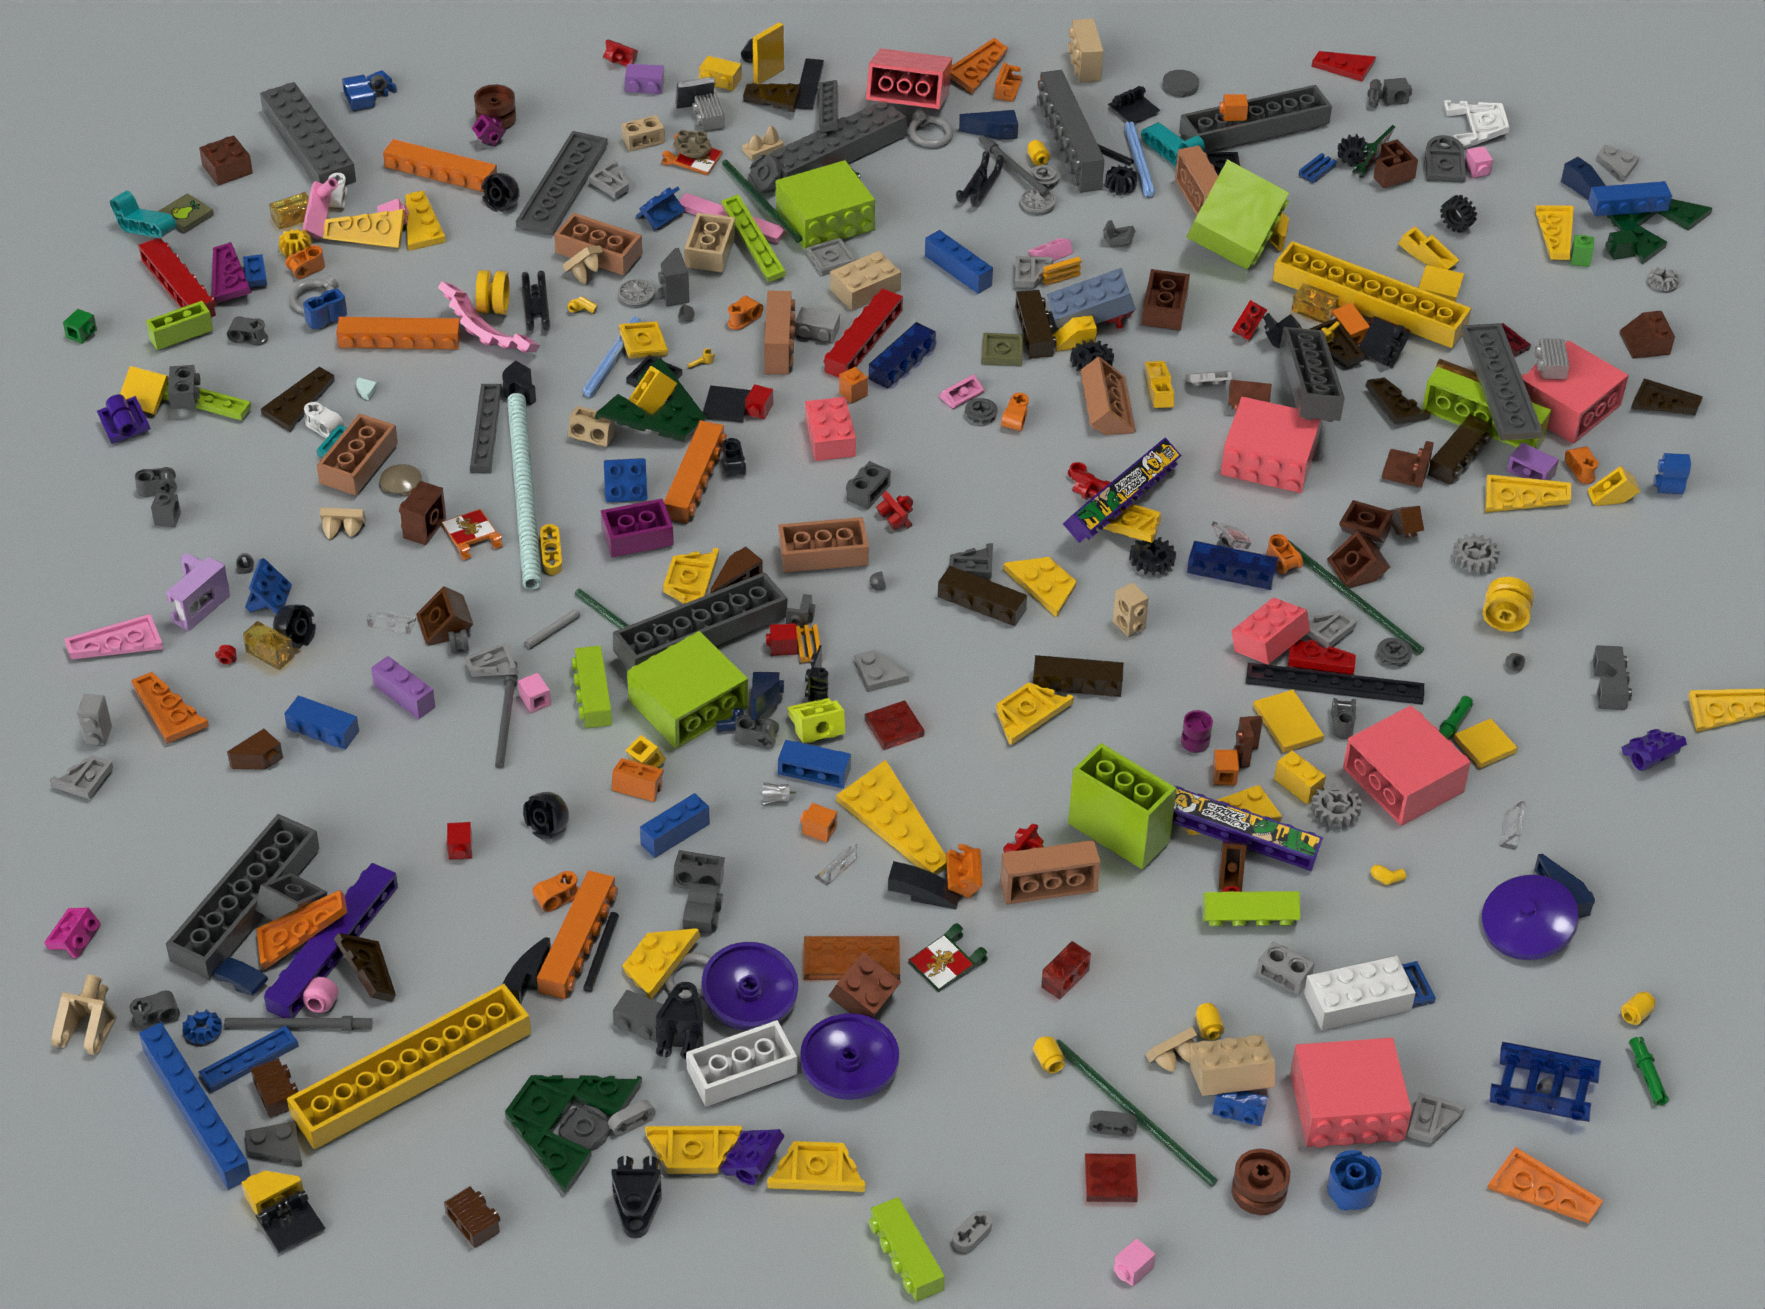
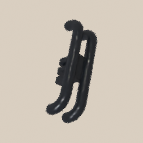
M988 151L983 152L981 164L963 191L958 190L956 192V199L959 203H963L972 190H976L979 193L971 195L970 203L973 207L979 206L1001 173L1004 162L1002 155L997 156L994 170L987 178L990 153Z
M539 271L537 273L538 285L533 284L531 288L529 273L523 272L521 277L526 328L528 331H533V314L541 313L542 326L545 330H548L550 328L545 272Z

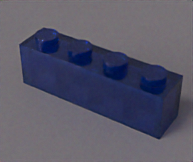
M918 322L914 323L869 363L868 379L889 389L906 372L908 373L916 363L922 361L926 354L934 350L937 343L936 331Z
M1194 541L1189 555L1187 573L1271 590L1276 574L1278 557Z

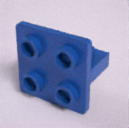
M677 186L674 189L669 187L661 192L659 196H654L647 201L646 204L639 208L641 212L636 215L637 219L644 215L652 228L656 230L684 212V208L674 195L680 190Z
M645 458L604 460L606 502L642 501L648 499Z
M265 558L259 559L249 586L251 592L245 608L251 613L267 606L277 614L285 606L292 584Z

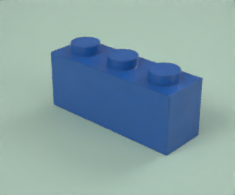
M299 695L284 713L287 729L345 750L359 732L357 716Z
M785 740L778 757L779 775L843 789L851 770L850 753Z
M696 793L690 795L640 826L641 845L654 858L658 857L710 824L709 806Z

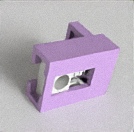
M185 553L180 557L184 577L171 587L166 594L168 602L172 603L175 600L176 609L171 613L172 623L189 632L229 598L230 591L226 568L222 562L216 561L209 556L204 561H201L198 557Z

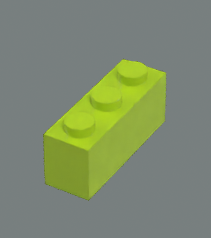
M203 301L146 320L149 339L156 350L213 331L211 314Z

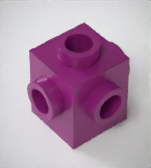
M484 114L472 126V130L482 143H489L493 146L499 142L506 132L502 128L500 120L495 117L490 118Z

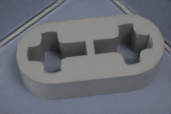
M641 1100L612 1115L608 1125L615 1135H623L649 1122L655 1116L656 1111L648 1100Z
M985 1211L974 1212L955 1230L952 1245L957 1252L962 1254L970 1253L990 1234L992 1230V1217L989 1213ZM969 1236V1242H959L960 1239L965 1240Z

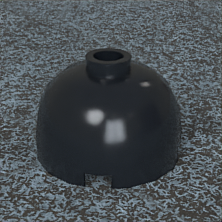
M506 173L488 175L481 185V190L484 189L483 201L488 208L495 212L497 210L501 212L509 210L517 203L520 196L518 183L512 176Z
M300 604L287 605L280 609L273 621L275 638L282 645L290 648L300 649L303 645H309L316 630V624L312 623V617H315L312 610Z
M553 792L536 793L530 796L529 800L523 805L525 823L527 827L531 825L536 831L532 833L538 838L549 839L564 830L569 821V811L565 801Z

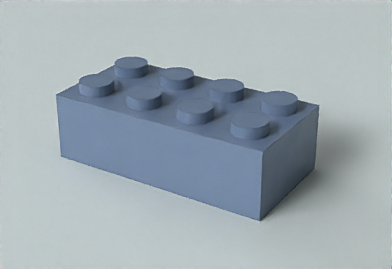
M1122 268L1047 294L1058 330L1074 317L1092 315L1095 324L1136 310Z

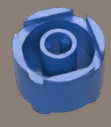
M1347 1150L1335 1157L1330 1167L1327 1191L1339 1209L1344 1211L1349 1209L1360 1210L1375 1203L1382 1175L1379 1163L1372 1156L1369 1158L1363 1155L1362 1151Z

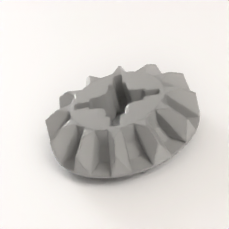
M1049 165L1036 166L1030 171V175L1043 186H1054L1060 179L1059 171Z
M1657 267L1656 270H1651L1647 277L1648 283L1653 288L1661 291L1673 290L1679 284L1678 274L1673 273V270H1666V268L1660 269Z

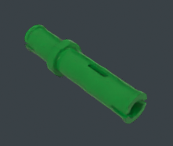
M1462 696L1447 720L1441 723L1439 732L1447 740L1457 733L1459 724L1465 718L1470 708H1472L1473 700L1469 696Z
M1634 1037L1628 1043L1636 1058L1634 1061L1635 1065L1641 1070L1654 1105H1665L1669 1102V1097L1653 1062L1655 1059L1649 1053L1644 1038Z

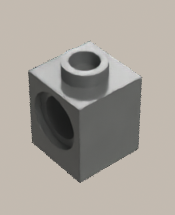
M1384 79L1382 96L1386 105L1408 104L1409 96L1412 95V87L1408 84L1407 79Z
M156 493L151 506L155 526L176 527L181 514L177 494Z

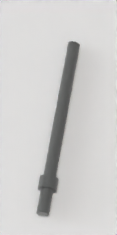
M984 135L979 137L978 140L985 146L988 152L996 156L1002 155L1004 163L1043 196L1049 194V190L1005 154L997 143L993 140L990 141Z
M516 674L505 675L504 685L506 687L495 761L497 768H503L505 763L514 687L517 686L518 681Z
M342 1016V1018H225L224 1026L225 1028H282L286 1025L288 1028H342V1030H353V1028H372L373 1019L353 1018V1016Z

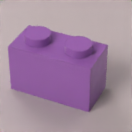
M627 64L625 92L662 94L665 81L663 65Z
M1522 442L1510 455L1507 471L1521 478L1551 480L1556 474L1559 459Z

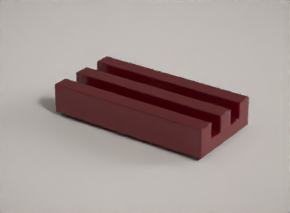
M1502 323L1515 357L1519 353H1524L1525 350H1530L1531 344Z

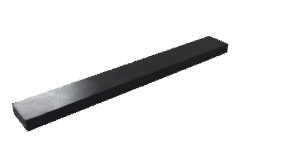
M1248 663L1246 684L1422 705L1424 701L1425 683L1256 663Z

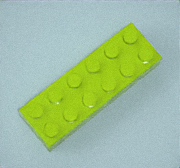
M1438 366L1427 380L1422 410L1427 409L1432 415L1457 425H1461L1469 415H1473L1492 424L1490 433H1492L1491 438L1517 448L1523 442L1535 449H1539L1545 439L1551 413L1550 409L1532 403L1543 431L1542 438L1501 441L1480 383Z

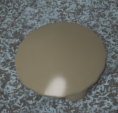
M678 131L674 145L681 154L687 157L698 158L707 155L711 151V143L707 138L706 132Z
M393 465L385 469L381 474V489L383 492L409 496L410 491L417 486L422 476L420 471L411 465Z

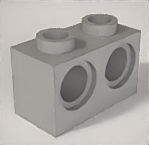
M1272 941L1258 960L1256 975L1299 996L1305 988L1307 975L1313 974L1315 963Z

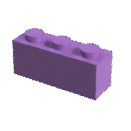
M389 656L371 667L374 686L416 718H422L435 708L433 689Z

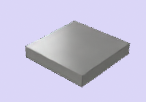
M841 238L805 248V254L821 276L830 274V271L856 261Z

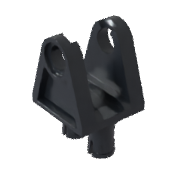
M691 982L678 983L656 1015V1054L660 1057H663L664 1049L666 1050L665 1057L671 1056L672 1046L682 1047L680 1056L686 1059V1052L704 1046L703 1016L698 991ZM683 990H689L692 996L684 999L679 997V994Z
M621 1156L617 1159V1169H612L611 1171L613 1199L625 1234L631 1238H641L648 1232L662 1200L661 1169H658L659 1159L652 1156V1164L650 1165L649 1156L643 1159V1169H633V1158L626 1156V1165H624V1156ZM632 1220H640L643 1225L639 1229L634 1230L631 1229L629 1223Z

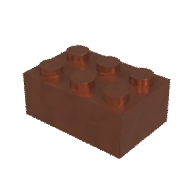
M1151 269L1143 305L1141 325L1181 330L1190 274Z

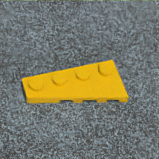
M424 190L405 194L406 206L409 211L407 216L408 251L445 243L444 232Z
M1535 205V213L1550 260H1570L1574 206Z
M399 209L325 219L323 239L400 248L405 210Z
M1489 474L1486 477L1485 513L1567 505L1571 501L1570 482Z
M1765 688L1690 690L1688 694L1696 732L1765 715Z
M1260 785L1217 799V801L1226 802L1231 806L1247 809L1251 813L1270 817L1277 822L1282 820V815ZM1185 828L1189 835L1201 834Z

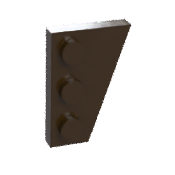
M792 83L747 84L743 98L746 102L759 105L772 104L774 108L781 109V107H785L790 112H795L801 93V85Z
M1335 318L1309 329L1322 330L1324 327L1328 329L1336 321L1339 322V320ZM1340 323L1333 331V340L1327 343L1332 358L1345 367L1364 361V353Z
M1385 377L1367 380L1365 387L1394 424L1430 418L1431 412L1417 407V402L1414 399L1408 400L1404 397L1402 390Z
M1644 378L1632 402L1631 409L1696 415L1703 396Z
M338 933L334 940L370 997L391 1002L395 998L396 993L379 941Z

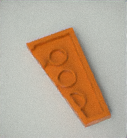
M994 37L953 64L951 79L973 94L1007 53L1008 47Z
M153 672L131 680L134 690L166 743L209 727L206 718L200 717L191 705L188 706L184 703L183 699L178 694H174L169 686Z
M338 890L256 928L260 965L266 970L347 913L345 894Z
M1516 1147L1488 1184V1189L1588 1224L1603 1205L1602 1199Z

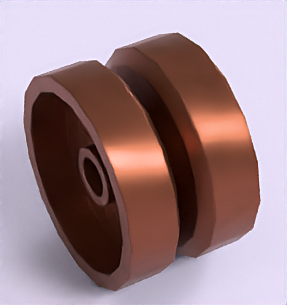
M493 84L481 87L476 91L474 95L476 121L484 114L490 118L495 117L500 120L503 129L514 124L516 121L515 95L511 88Z
M1262 1148L1249 1150L1240 1156L1235 1165L1231 1192L1234 1201L1241 1209L1256 1215L1272 1214L1281 1209L1286 1201L1291 1174L1286 1160L1278 1153Z

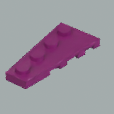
M229 242L213 247L212 296L216 303L252 293L233 244Z

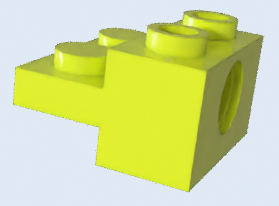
M830 698L787 707V715L795 724V733L803 743H812L819 739L835 738L838 735L845 734V713L837 700L831 701Z

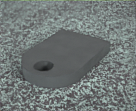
M1447 135L1431 138L1427 143L1425 151L1427 181L1464 183L1466 175L1462 143L1456 138Z

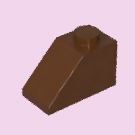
M1420 506L1390 509V511H1393L1391 525L1397 535L1404 534L1405 538L1418 536L1417 532L1424 531Z
M264 728L227 751L229 765L232 769L265 770L283 758L281 743Z
M1222 841L1218 890H1222L1224 887L1236 886L1242 892L1246 855L1245 843Z

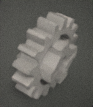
M1473 533L1472 537L1464 535V539L1458 538L1457 543H1454L1452 557L1455 558L1456 564L1461 563V569L1467 567L1468 572H1471L1473 569L1477 573H1480L1481 569L1488 572L1489 568L1494 569L1495 564H1498L1500 549H1497V543L1491 544V538L1484 539V535L1476 537L1475 533Z
M1332 783L1331 788L1323 785L1322 790H1316V795H1313L1311 811L1315 812V818L1321 817L1320 823L1323 824L1327 821L1329 822V827L1337 824L1338 828H1341L1343 823L1346 826H1350L1351 821L1357 822V818L1361 814L1362 800H1358V793L1352 794V788L1346 790L1344 789V784L1336 787L1335 783Z

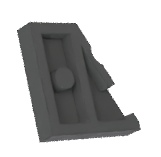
M993 543L986 544V548L976 551L975 548H972L965 552L951 554L949 566L981 578H991Z
M295 1121L245 1130L249 1157L257 1159L266 1158L280 1163V1160L293 1162L294 1166H302Z

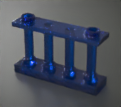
M1502 1041L1500 1064L1505 1065L1501 1085L1491 1083V1103L1571 1118L1576 1121H1590L1591 1103L1585 1102L1589 1083H1599L1601 1060ZM1515 1067L1530 1070L1525 1090L1510 1087ZM1540 1072L1555 1075L1550 1095L1535 1092ZM1565 1077L1580 1080L1575 1100L1560 1097Z

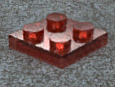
M905 700L865 714V721L883 750L924 737L925 730Z
M1085 1153L1086 1202H1137L1138 1189L1135 1154Z

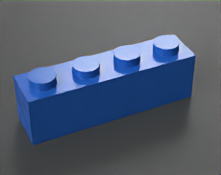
M1665 181L1591 187L1588 203L1594 216L1669 211L1672 194Z
M941 230L925 238V256L977 294L992 286V266Z

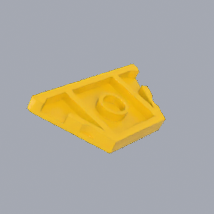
M1131 504L1124 511L1120 508L1119 510L1122 513L1113 521L1109 518L1110 523L1103 528L1113 533L1123 534L1130 538H1137L1152 543L1161 522V512Z
M712 548L711 553L701 555L699 551L686 555L673 556L663 584V592L683 604L707 595L719 557V548Z
M1050 557L1012 561L1003 564V570L1055 617L1059 616L1063 604L1067 603L1069 595L1076 588L1077 581Z
M1028 682L996 704V712L1009 744H1014L1072 705L1074 697L1069 694L1067 697L1055 694V690L1041 688L1036 684Z
M699 929L647 933L622 965L624 973L633 979L634 984L645 992L647 998L653 999L699 939Z
M645 1126V1135L667 1174H718L726 1160V1156L731 1152L739 1135L742 1133V1126Z
M793 1141L788 1148L787 1155L782 1157L778 1163V1168L773 1176H769L767 1179V1188L865 1192V1181L860 1178L857 1166L849 1157V1152L844 1143Z

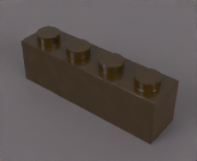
M1040 290L1017 291L1015 308L1029 359L1053 357V348L1057 347L1056 337L1052 336L1053 326L1052 323H1049V312L1045 310V298L1041 297Z
M1469 415L1430 460L1428 475L1448 485L1455 478L1458 479L1463 469L1469 467L1473 457L1479 455L1484 444L1487 445L1491 440L1492 433H1490L1492 424Z
M952 566L948 567L938 581L939 598L1012 626L1017 625L1027 610L1028 595Z
M1035 655L1033 684L1057 692L1121 697L1124 662Z

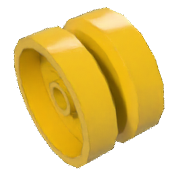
M479 270L475 291L477 313L489 314L493 307L495 314L506 315L510 297L508 271H496L493 277L490 270Z
M1500 577L1493 580L1488 585L1482 611L1484 620L1489 626L1500 631L1513 632L1523 629L1530 620L1534 600L1533 589L1527 582L1519 578Z

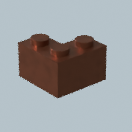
M1398 139L1381 145L1380 157L1376 160L1373 178L1383 188L1414 179L1416 177L1418 159Z

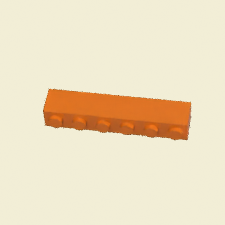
M392 139L383 151L384 166L386 168L484 192V189L481 190L483 180L488 175L497 173V166L495 164Z
M339 317L336 331L338 348L459 349L461 338L460 318Z
M700 420L664 500L670 520L688 524L690 517L695 515L697 501L700 502L702 499L703 488H706L708 485L709 474H713L715 460H719L723 441L727 439V434H724V425Z
M590 870L587 871L537 976L539 993L566 999L569 991L574 990L576 976L584 968L586 954L591 953L593 939L595 936H599L602 927L601 922L603 918L606 919L608 917L610 903L615 901L617 897L618 887H615L614 876Z

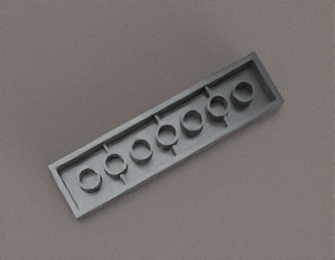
M1062 69L1041 72L1040 80H1038L1039 95H1037V105L1041 106L1042 115L1047 119V126L1052 130V137L1057 141L1058 150L1062 152L1063 161L1068 165V172L1073 176L1074 185L1078 187L1080 193L1102 190L1105 159Z
M295 82L260 92L262 111L313 182L318 181L324 184L333 173L344 174L346 178L345 185L356 182L353 161Z
M1311 85L1247 100L1246 121H1224L1223 113L1219 112V106L1182 114L1179 133L1184 140L1196 135L1200 136L1204 142V152L1329 124L1332 105L1317 85Z
M878 102L840 120L838 130L821 133L818 130L767 155L776 157L780 162V179L844 160L850 163L907 136L906 116L888 103Z
M1284 327L1280 351L1299 417L1306 420L1322 419L1326 422L1340 421L1345 397L1324 331Z
M764 572L614 631L613 651L626 668L630 670L633 666L639 665L651 656L657 655L669 646L675 645L698 631L716 646L786 618L788 598Z
M277 814L167 941L166 947L170 962L210 980L214 975L213 972L231 955L263 917L264 914L255 910L260 886L289 873L297 876L320 849L317 831Z

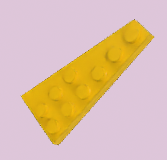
M886 760L836 795V801L918 868L936 875L947 868V857Z

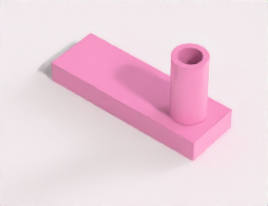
M329 178L324 184L318 181L312 183L302 230H306L307 234H310L311 237L317 240L323 237L331 195L338 187V182L334 178Z

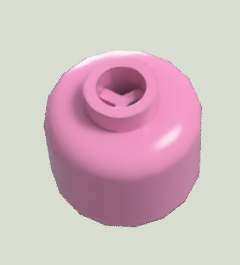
M314 978L304 991L303 1002L312 1012H328L338 998V987L328 978Z

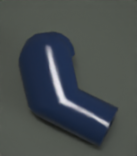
M735 708L732 710L733 716L729 720L716 721L717 732L735 730L736 719L744 715V710L742 708Z

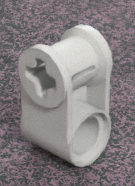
M333 173L329 178L336 179L338 187L332 192L329 207L344 208L348 194L347 187L345 186L346 178L342 173Z
M309 402L304 406V412L307 415L305 419L306 427L325 438L338 425L343 426L344 424L338 413L329 410L318 402Z

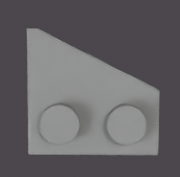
M1604 145L1597 154L1596 161L1604 165L1611 173L1615 171L1620 175L1619 180L1624 182L1638 164L1639 157L1612 146Z

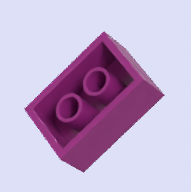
M663 498L600 510L601 527L611 557L674 545L673 525Z

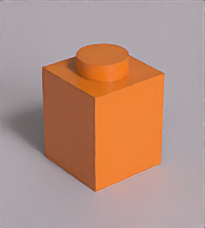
M1224 94L1223 102L1219 104V112L1223 113L1224 121H1246L1248 110L1246 94Z
M856 366L839 374V393L846 397L851 404L868 396V377Z
M1214 749L1212 763L1214 785H1237L1239 773L1237 750Z
M812 803L808 810H804L801 815L802 833L828 842L837 828V811Z

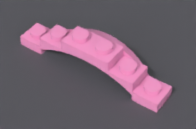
M443 281L440 283L438 289L444 292V297L451 300L449 306L454 309V313L462 317L459 323L465 326L464 330L468 333L479 336V341L488 346L494 344L500 345L505 349L518 348L524 353L528 351L537 352L540 345L532 341L528 336L515 334L513 337L495 330L477 313L467 293L452 283Z

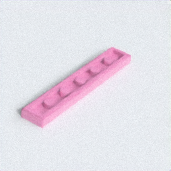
M685 193L679 200L685 212L696 215L698 212L727 216L722 205ZM752 216L767 241L778 244L786 234L785 227Z

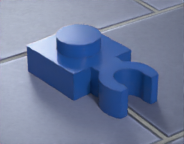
M383 70L367 76L370 82L374 75H381L385 78L387 86L382 90L384 96H389V90L394 93L397 92L396 84L392 82V78Z

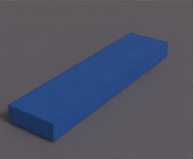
M285 1025L198 1071L199 1077L210 1093H213L250 1073V1068L272 1061L299 1047L298 1041Z

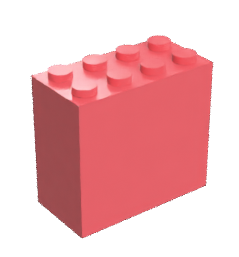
M880 48L869 62L866 100L940 109L949 94L953 57Z
M1568 340L1565 343L1569 361L1567 379H1541V372L1537 371V364L1528 373L1521 376L1531 402L1551 410L1547 429L1574 444L1621 406L1629 375Z
M1241 397L1224 445L1221 475L1302 493L1318 445L1322 419L1306 420L1299 417L1297 408Z
M1410 705L1349 737L1343 769L1402 826L1463 793L1471 762L1450 740H1447L1435 726L1425 719L1421 712Z
M1393 1038L1295 1044L1290 1076L1306 1147L1321 1148L1329 1145L1347 1146L1356 1143L1372 1144L1383 1141L1397 1142L1405 1140L1412 1110Z

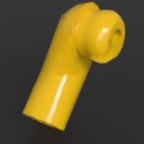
M585 297L575 298L569 301L567 309L571 313L583 309L594 313L598 307L597 304Z
M1374 865L1370 869L1371 875L1384 885H1390L1406 879V872L1402 868L1391 871L1382 865Z

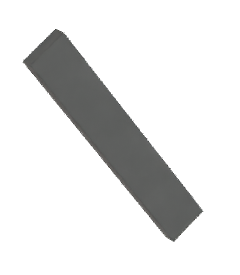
M837 80L819 83L820 133L839 129Z
M481 384L470 473L492 472L502 384Z

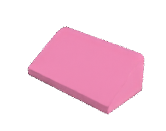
M1058 238L1032 248L1028 253L1033 257H1053V261L1072 254L1073 250L1069 239Z
M975 374L942 391L939 397L954 409L983 393L985 390Z

